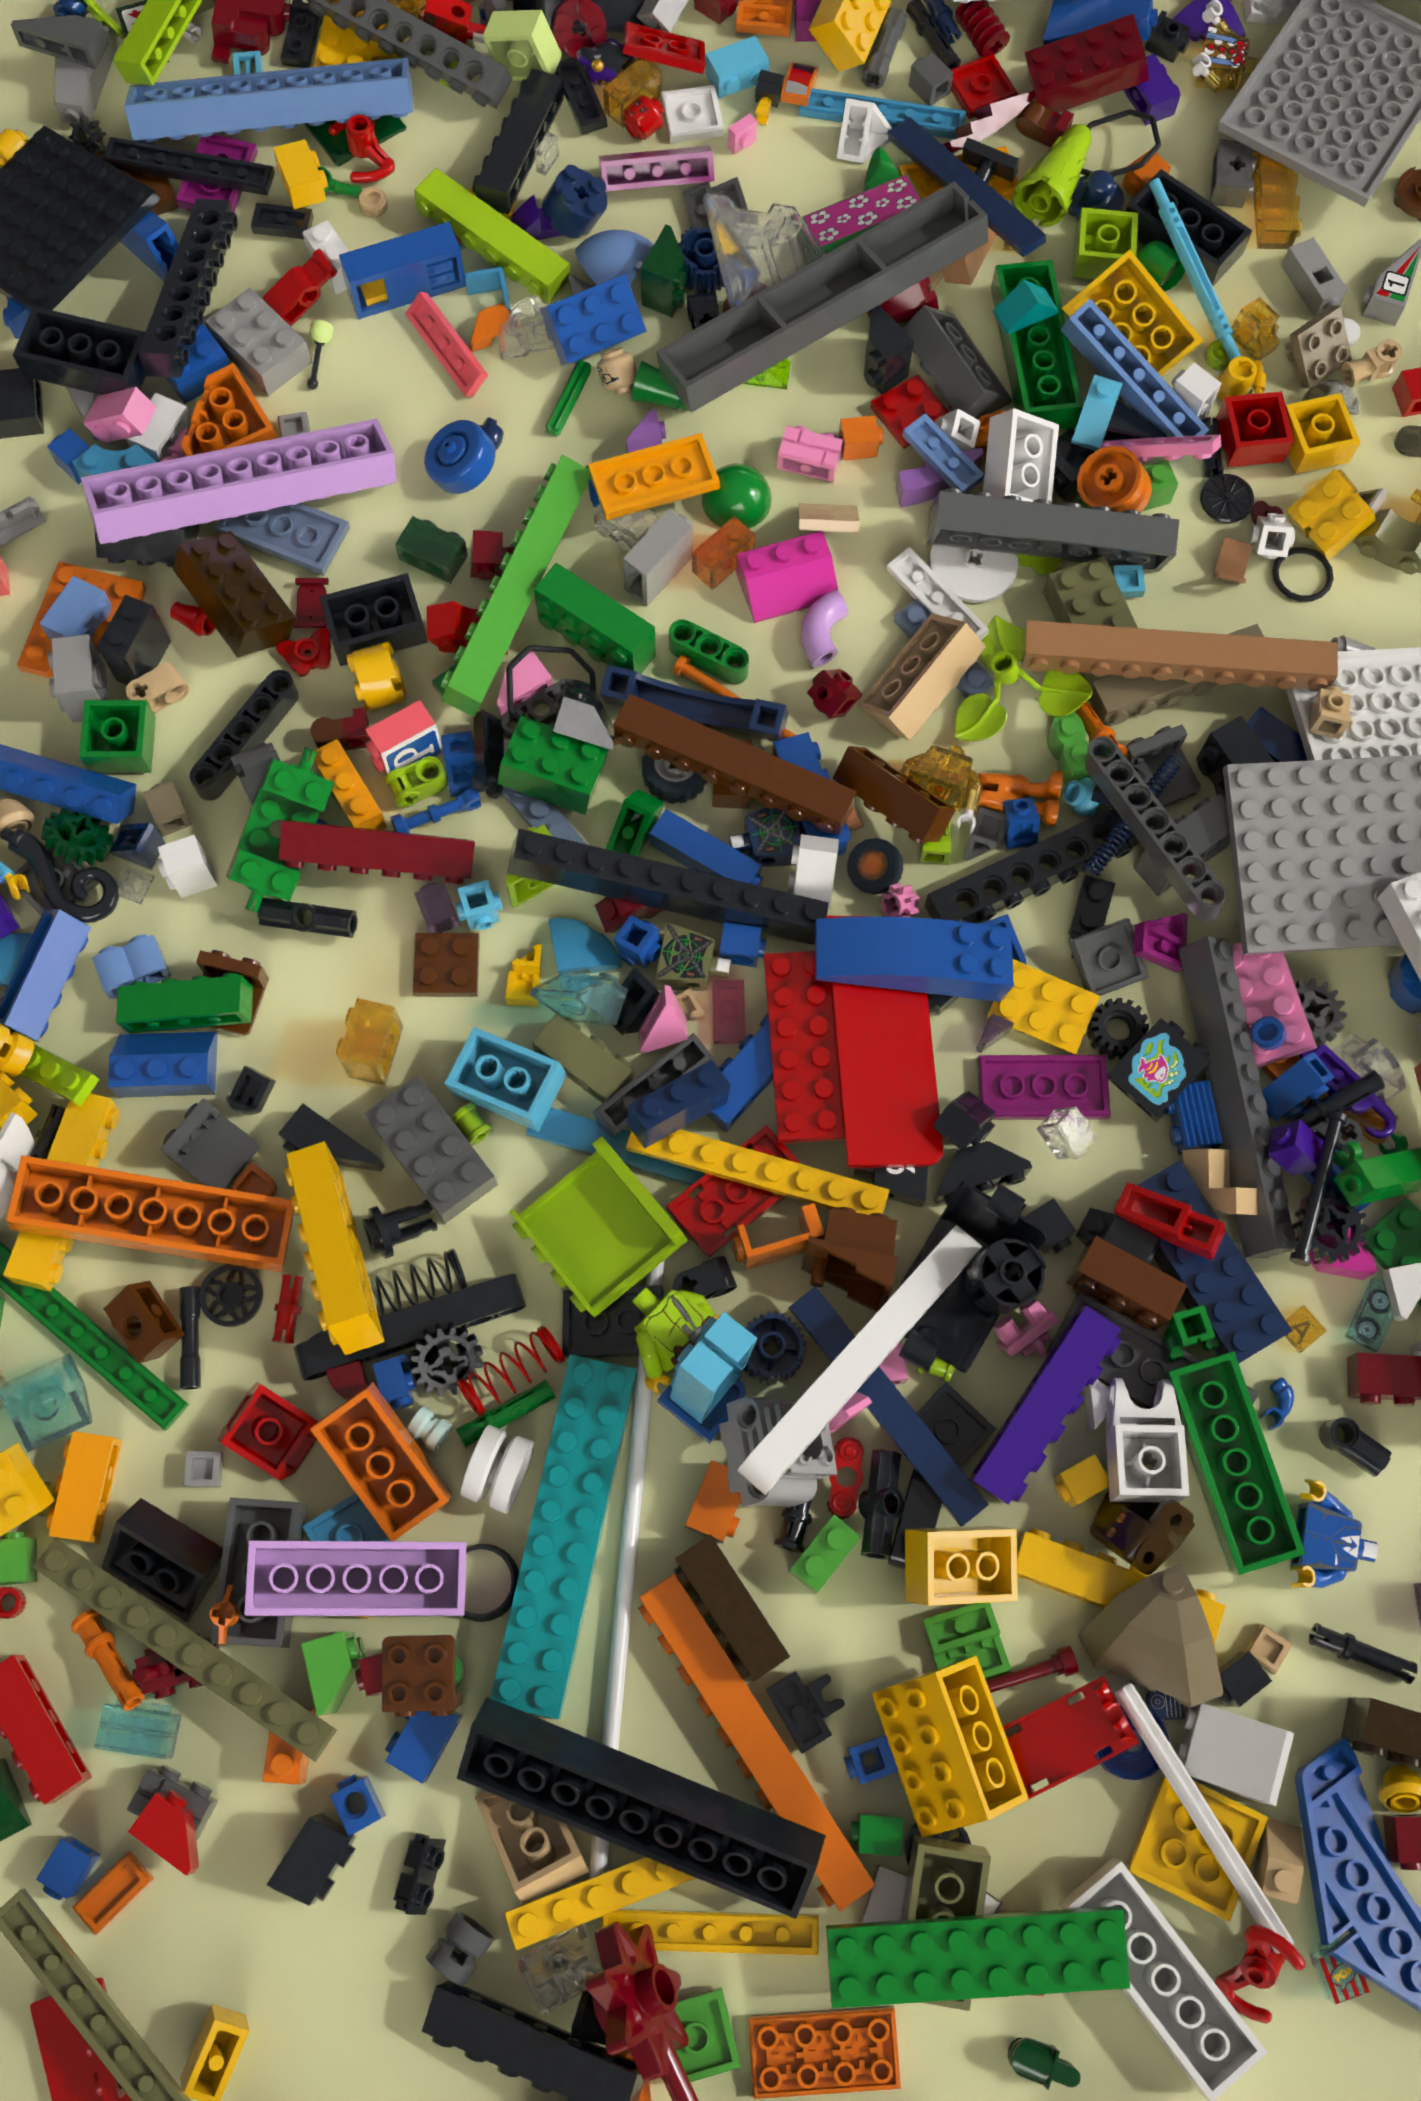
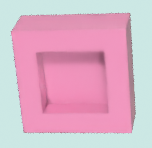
M750 113L728 128V148L734 154L750 147L756 141L757 120Z

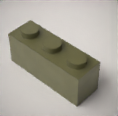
M556 1013L532 1041L534 1052L560 1062L569 1079L603 1104L633 1080L632 1070L630 1069L631 1064L619 1054H616L614 1057L607 1052L605 1044L593 1035L587 1037L580 1031V1025L572 1018L566 1016L564 1019Z

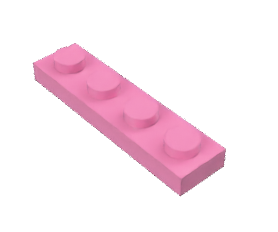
M1221 434L1104 440L1101 448L1112 445L1125 447L1133 452L1140 462L1150 461L1153 457L1164 456V460L1168 461L1181 459L1183 455H1193L1194 459H1206L1212 457V454L1221 447Z

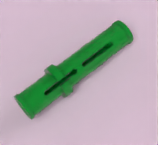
M545 1379L536 1386L507 1400L505 1403L491 1410L485 1409V1415H482V1417L478 1416L474 1420L455 1429L465 1448L480 1439L488 1425L500 1429L539 1406L556 1399Z

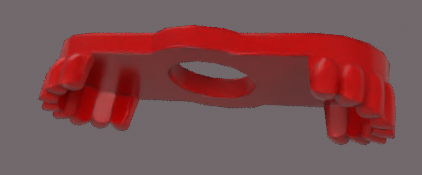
M854 1437L842 1438L837 1442L834 1449L836 1450L835 1463L837 1472L843 1467L851 1468L856 1474L855 1483L850 1487H844L838 1483L836 1475L829 1476L831 1491L829 1501L827 1502L828 1511L831 1512L832 1516L835 1514L842 1520L850 1518L857 1510L858 1491L863 1482L861 1468L864 1449L860 1441Z

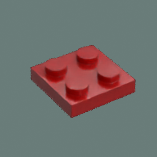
M919 374L871 401L870 406L903 449L911 445L902 437L903 430L925 413L934 423L939 417L950 413Z

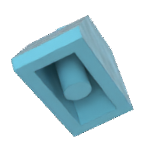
M1094 374L1071 441L1072 444L1094 451L1101 448L1123 383Z

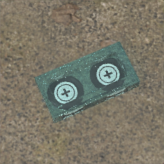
M1375 1277L1370 1280L1345 1335L1346 1338L1373 1352L1379 1351L1393 1321V1314L1383 1281Z

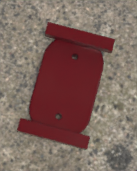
M295 578V584L301 586L297 592V620H295L293 628H327V621L324 620L325 614L319 596L327 594L324 585H329V578Z

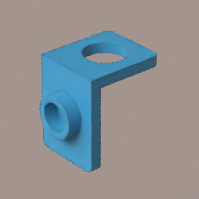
M502 267L481 269L464 274L468 295L501 290L504 304L510 311L509 295Z

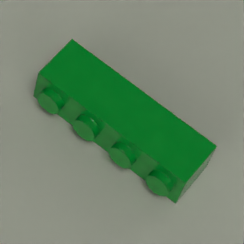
M226 973L222 977L215 978L194 976L192 980L182 981L163 979L161 983L150 984L136 981L128 986H118L116 1023L129 1034L251 1023L253 986L242 975L237 973Z

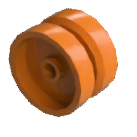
M1112 445L1098 449L1089 455L1081 465L1077 477L1078 492L1090 509L1096 506L1109 507L1113 512L1137 510L1141 513L1147 506L1152 493L1151 478L1136 455L1125 447Z

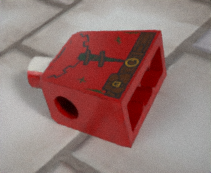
M426 0L424 9L425 23L466 45L468 40L484 43L482 36L486 25L471 22L472 6L461 0Z

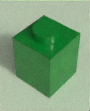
M857 1812V1821H851L850 1844H856V1851L861 1854L902 1857L904 1818L898 1815Z

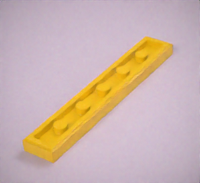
M618 1909L601 1916V1928L618 1922L624 1931L627 1932L648 1924L652 1930L656 1951L818 1956L819 1915L798 1914L797 1919H794L785 1914Z

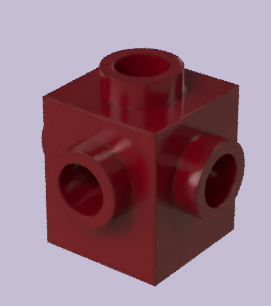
M840 669L822 670L813 678V685L807 691V694L813 700V705L820 712L825 713L829 719L844 717L863 695L852 683V677Z

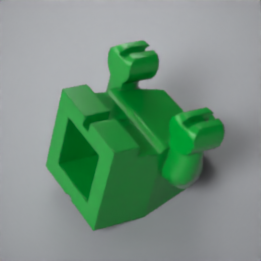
M1204 1305L1174 1313L1170 1321L1167 1322L1168 1328L1165 1331V1344L1169 1351L1167 1358L1170 1362L1183 1358L1184 1354L1179 1349L1180 1345L1183 1348L1203 1342V1348L1207 1352L1217 1349L1220 1345L1218 1339L1215 1338Z

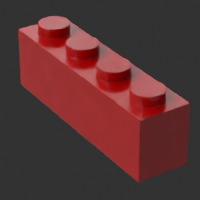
M13 1654L0 1663V1736L3 1739L8 1738L14 1749L11 1752L14 1763L20 1770L25 1769L31 1782L28 1784V1787L33 1797L38 1802L42 1801L44 1805L55 1803L90 1780L92 1776L25 1655Z

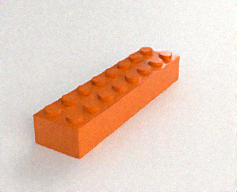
M21 1155L6 1222L11 1230L283 1273L294 1208L291 1199Z

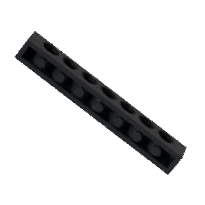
M196 199L138 350L146 376L181 378L185 365L189 363L191 347L196 343L198 328L203 324V314L206 306L210 305L211 292L213 287L217 285L219 270L224 266V256L227 249L231 247L232 234L238 227L237 215L232 212L229 200Z
M1111 808L929 893L924 906L932 919L973 923L977 920L981 923L988 921L997 914L996 911L1005 907L1008 910L1013 909L1023 903L1024 898L1034 894L1035 897L1041 896L1048 892L1052 885L1060 881L1062 884H1066L1074 880L1079 875L1078 873L1083 871V866L1090 860V857L1094 856L1093 853L1100 847L1094 838L1104 840L1121 817L1115 808ZM1148 826L1149 828L1154 829V830H1158V829H1159L1158 827H1155V826ZM1133 833L1128 834L1129 838L1125 839V843H1121L1122 847L1118 848V852H1114L1117 859L1129 854L1133 847L1140 844ZM1067 851H1075L1080 857L1073 858L1068 855ZM1047 863L1053 870L1046 871L1039 864ZM1020 876L1026 883H1016L1012 877ZM988 888L997 891L998 896H989L984 890ZM957 902H967L971 909H961Z

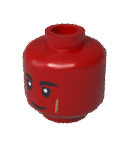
M640 95L624 109L622 123L634 139L638 137L646 140L662 127L663 118L661 114L664 112V109L655 97L650 99L645 95Z

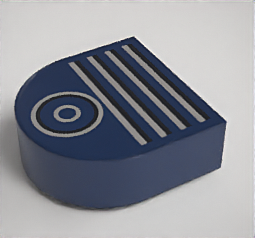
M1148 1690L1146 1706L1154 1717L1162 1720L1185 1719L1184 1705L1176 1702V1698L1157 1690L1156 1693Z

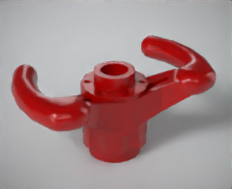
M360 114L352 116L348 123H338L335 121L329 126L328 132L330 135L336 136L346 128L348 146L353 156L369 158L380 167L373 171L352 172L350 174V180L353 183H371L391 175L395 170V163L379 146L374 131L375 120H369L368 117Z
M1252 1924L1244 1930V1939L1248 1948L1242 1960L1237 1966L1218 1975L1214 1983L1239 2014L1251 2020L1268 2024L1272 2020V2014L1269 2010L1243 2000L1234 1991L1248 1985H1253L1259 1989H1269L1275 1984L1286 1959L1298 1971L1305 1968L1306 1962L1297 1949L1283 1936L1264 1926ZM1272 1947H1274L1280 1953L1277 1954L1276 1952H1274Z

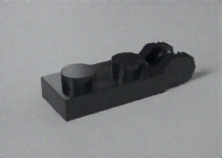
M482 709L473 717L474 764L476 770L472 775V788L477 792L485 791L487 797L497 799L503 792V787L497 783L500 764L504 757V733L501 719Z

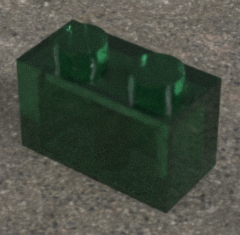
M412 516L395 543L400 561L450 584L468 557L466 542L459 534L452 531L446 532L438 528L433 522L426 519L422 521Z

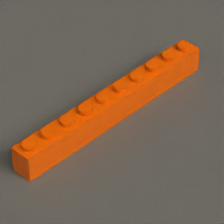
M672 1574L639 1597L643 1605L638 1607V1610L649 1626L655 1622L660 1629L662 1635L657 1639L668 1656L672 1653L676 1654L682 1664L676 1668L687 1686L694 1683L699 1690L701 1696L696 1701L707 1718L714 1714L721 1726L716 1729V1732L727 1749L732 1745L736 1748L741 1757L735 1762L748 1780L753 1776L761 1787L755 1793L765 1809L769 1811L774 1808L778 1816L826 1835L815 1871L822 1884L816 1889L828 1907L835 1904L841 1912L876 1885L676 1575Z

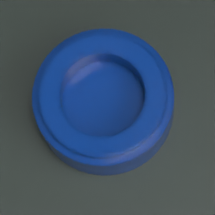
M1266 1016L1254 1023L1251 1029V1036L1259 1048L1270 1051L1279 1048L1284 1043L1286 1030L1277 1018Z

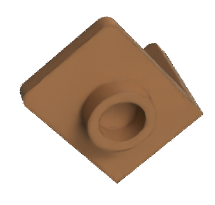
M1224 538L1212 577L1246 584L1247 579L1244 578L1253 545L1239 540Z

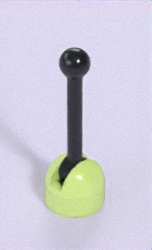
M322 320L312 321L309 331L312 342L316 344L311 378L307 380V386L312 390L318 387L317 373L322 346L330 343L334 327L330 323Z

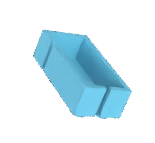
M725 1312L717 1320L711 1317L699 1332L701 1335L696 1341L697 1345L695 1347L690 1343L677 1358L679 1362L674 1368L676 1370L672 1375L674 1379L670 1383L672 1387L670 1399L700 1424L743 1373L757 1341V1337Z

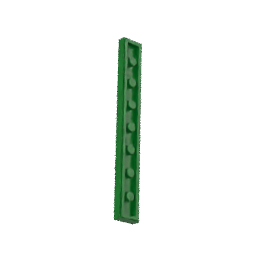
M0 1241V1288L157 1425L167 1431L190 1404L142 1363L138 1364L136 1359L124 1347L54 1287L51 1289V1292L15 1284L7 1279L3 1274L12 1251Z

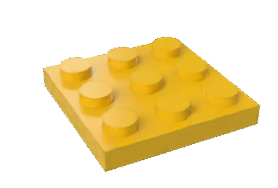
M1163 1774L1127 1869L1131 1874L1230 1922L1240 1895ZM1194 1781L1244 1863L1250 1869L1268 1817Z

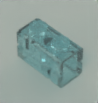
M116 1698L115 1704L107 1703L103 1706L99 1722L100 1727L97 1731L94 1746L96 1749L159 1759H171L174 1755L182 1716L178 1713H172V1705L151 1703L150 1709L136 1707L132 1710L124 1711L118 1698Z

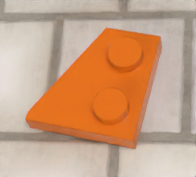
M794 0L740 1L738 3L736 32L790 37Z

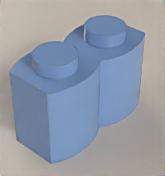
M143 934L135 936L123 947L109 946L99 951L98 955L92 958L104 992L109 999L118 998V986H128L136 981L149 984L158 983L171 976L159 943L154 935L147 936Z

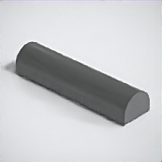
M692 1033L688 1036V1040L682 1041L593 1111L595 1119L608 1135L614 1137L628 1126L629 1104L705 1064L714 1057L698 1037Z

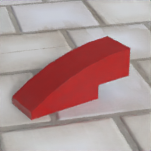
M1127 1182L1114 1210L1115 1214L1143 1230L1211 1261L1225 1234L1224 1222L1192 1211L1191 1205Z

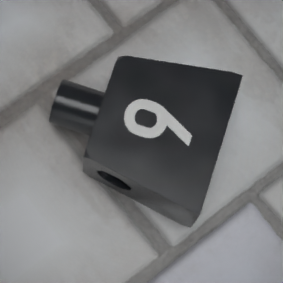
M928 1166L854 1168L853 1176L872 1178V1185L889 1189L887 1199L916 1207H923L926 1201Z

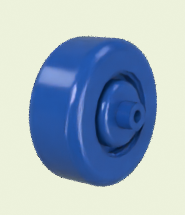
M470 420L451 422L441 428L429 442L424 457L426 472L444 491L452 494L466 493L479 486L489 475L495 461V445L490 436L475 422Z

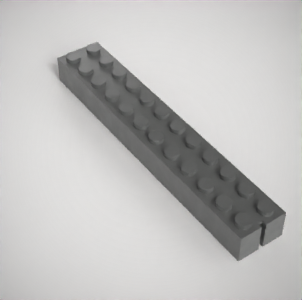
M955 181L656 351L662 378L691 413L988 243L987 214L973 200L969 201V196Z

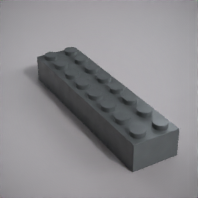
M947 488L944 491H939L930 508L926 544L1059 558L1076 562H1087L1105 556L1109 566L1143 565V570L1160 571L1176 556L1179 519H1172L1170 515L1164 513L1147 516L1140 515L1141 513L1137 510L1113 512L1109 507L1096 506L1093 509L1081 508V505L1078 503L1055 505L1051 504V501L1047 499H1036L1030 502L1022 501L1021 497L1014 495L997 498L992 497V494L988 492H975L972 495L964 494L956 488Z

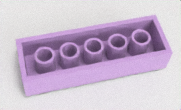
M249 1541L244 1616H464L466 1542Z

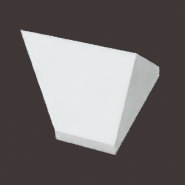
M846 98L837 159L864 163L872 157L878 147L883 148L891 142L888 139L887 131L892 129V127L875 103Z

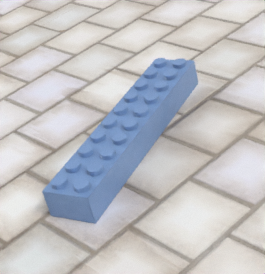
M408 58L157 82L154 86L130 85L124 108L132 139L151 143L163 137H169L171 140H180L185 138L186 135L197 134L198 137H208L213 135L214 132L223 131L226 134H237L243 129H253L256 132H261L273 126L290 129L296 127L297 124L308 123L310 126H319L324 124L325 121L336 120L338 123H348L352 116L359 114L368 117L369 120H377L383 115L401 118L409 113H413L414 92Z

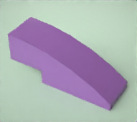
M983 448L962 451L980 469L984 453ZM925 460L922 468L898 472L896 491L901 508L934 499L939 491L951 488Z

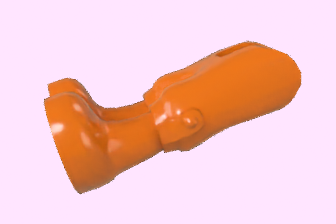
M1053 771L1045 782H1029L1027 777L1020 774L977 773L975 786L981 790L977 793L975 805L1004 813L1003 801L1019 799L1027 796L1045 799V802H1035L1036 808L1043 823L1047 826L1055 827L1064 771Z

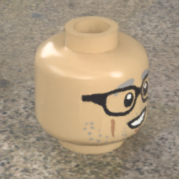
M621 347L601 354L602 359L597 363V369L603 387L606 390H615L616 395L631 391V384L635 382L637 368L632 353L624 351Z

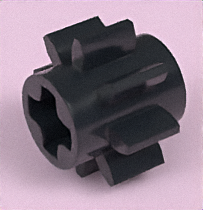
M84 116L80 117V123L74 122L70 124L73 130L69 139L73 140L78 146L92 154H95V148L102 149L105 147L102 141L103 136L107 134L102 132V129L99 127V120L89 122V118Z

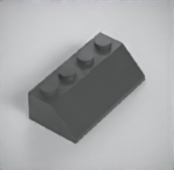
M924 305L902 328L914 340L913 353L917 354L920 358L921 368L928 375L932 376L936 382L934 385L936 390L943 397H946L951 404L949 406L951 412L960 409L978 420L980 416L993 413L1013 401L954 314Z

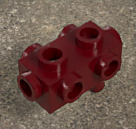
M203 1638L209 1643H211L210 1638ZM217 1643L212 1644L220 1650ZM150 1648L144 1650V1657L134 1660L136 1668L132 1670V1677L144 1695L154 1694L155 1700L176 1694L175 1687L185 1683L189 1684V1689L203 1686L200 1682Z

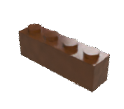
M848 746L832 778L837 783L857 791L856 797L864 801L863 805L866 808L882 813L886 816V822L894 827L905 829L909 832L908 837L920 844L940 842L956 811L954 807L866 747Z

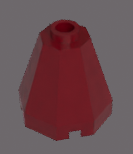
M928 277L880 304L883 310L896 323L910 321L924 305L939 309L935 291L930 292L928 284L931 282ZM869 310L868 312H866L867 315H868V317H869V319H870V315H871V310Z

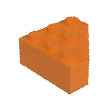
M234 363L207 375L203 385L205 390L201 400H198L190 419L191 426L188 434L183 437L181 448L186 457L277 438L273 426Z

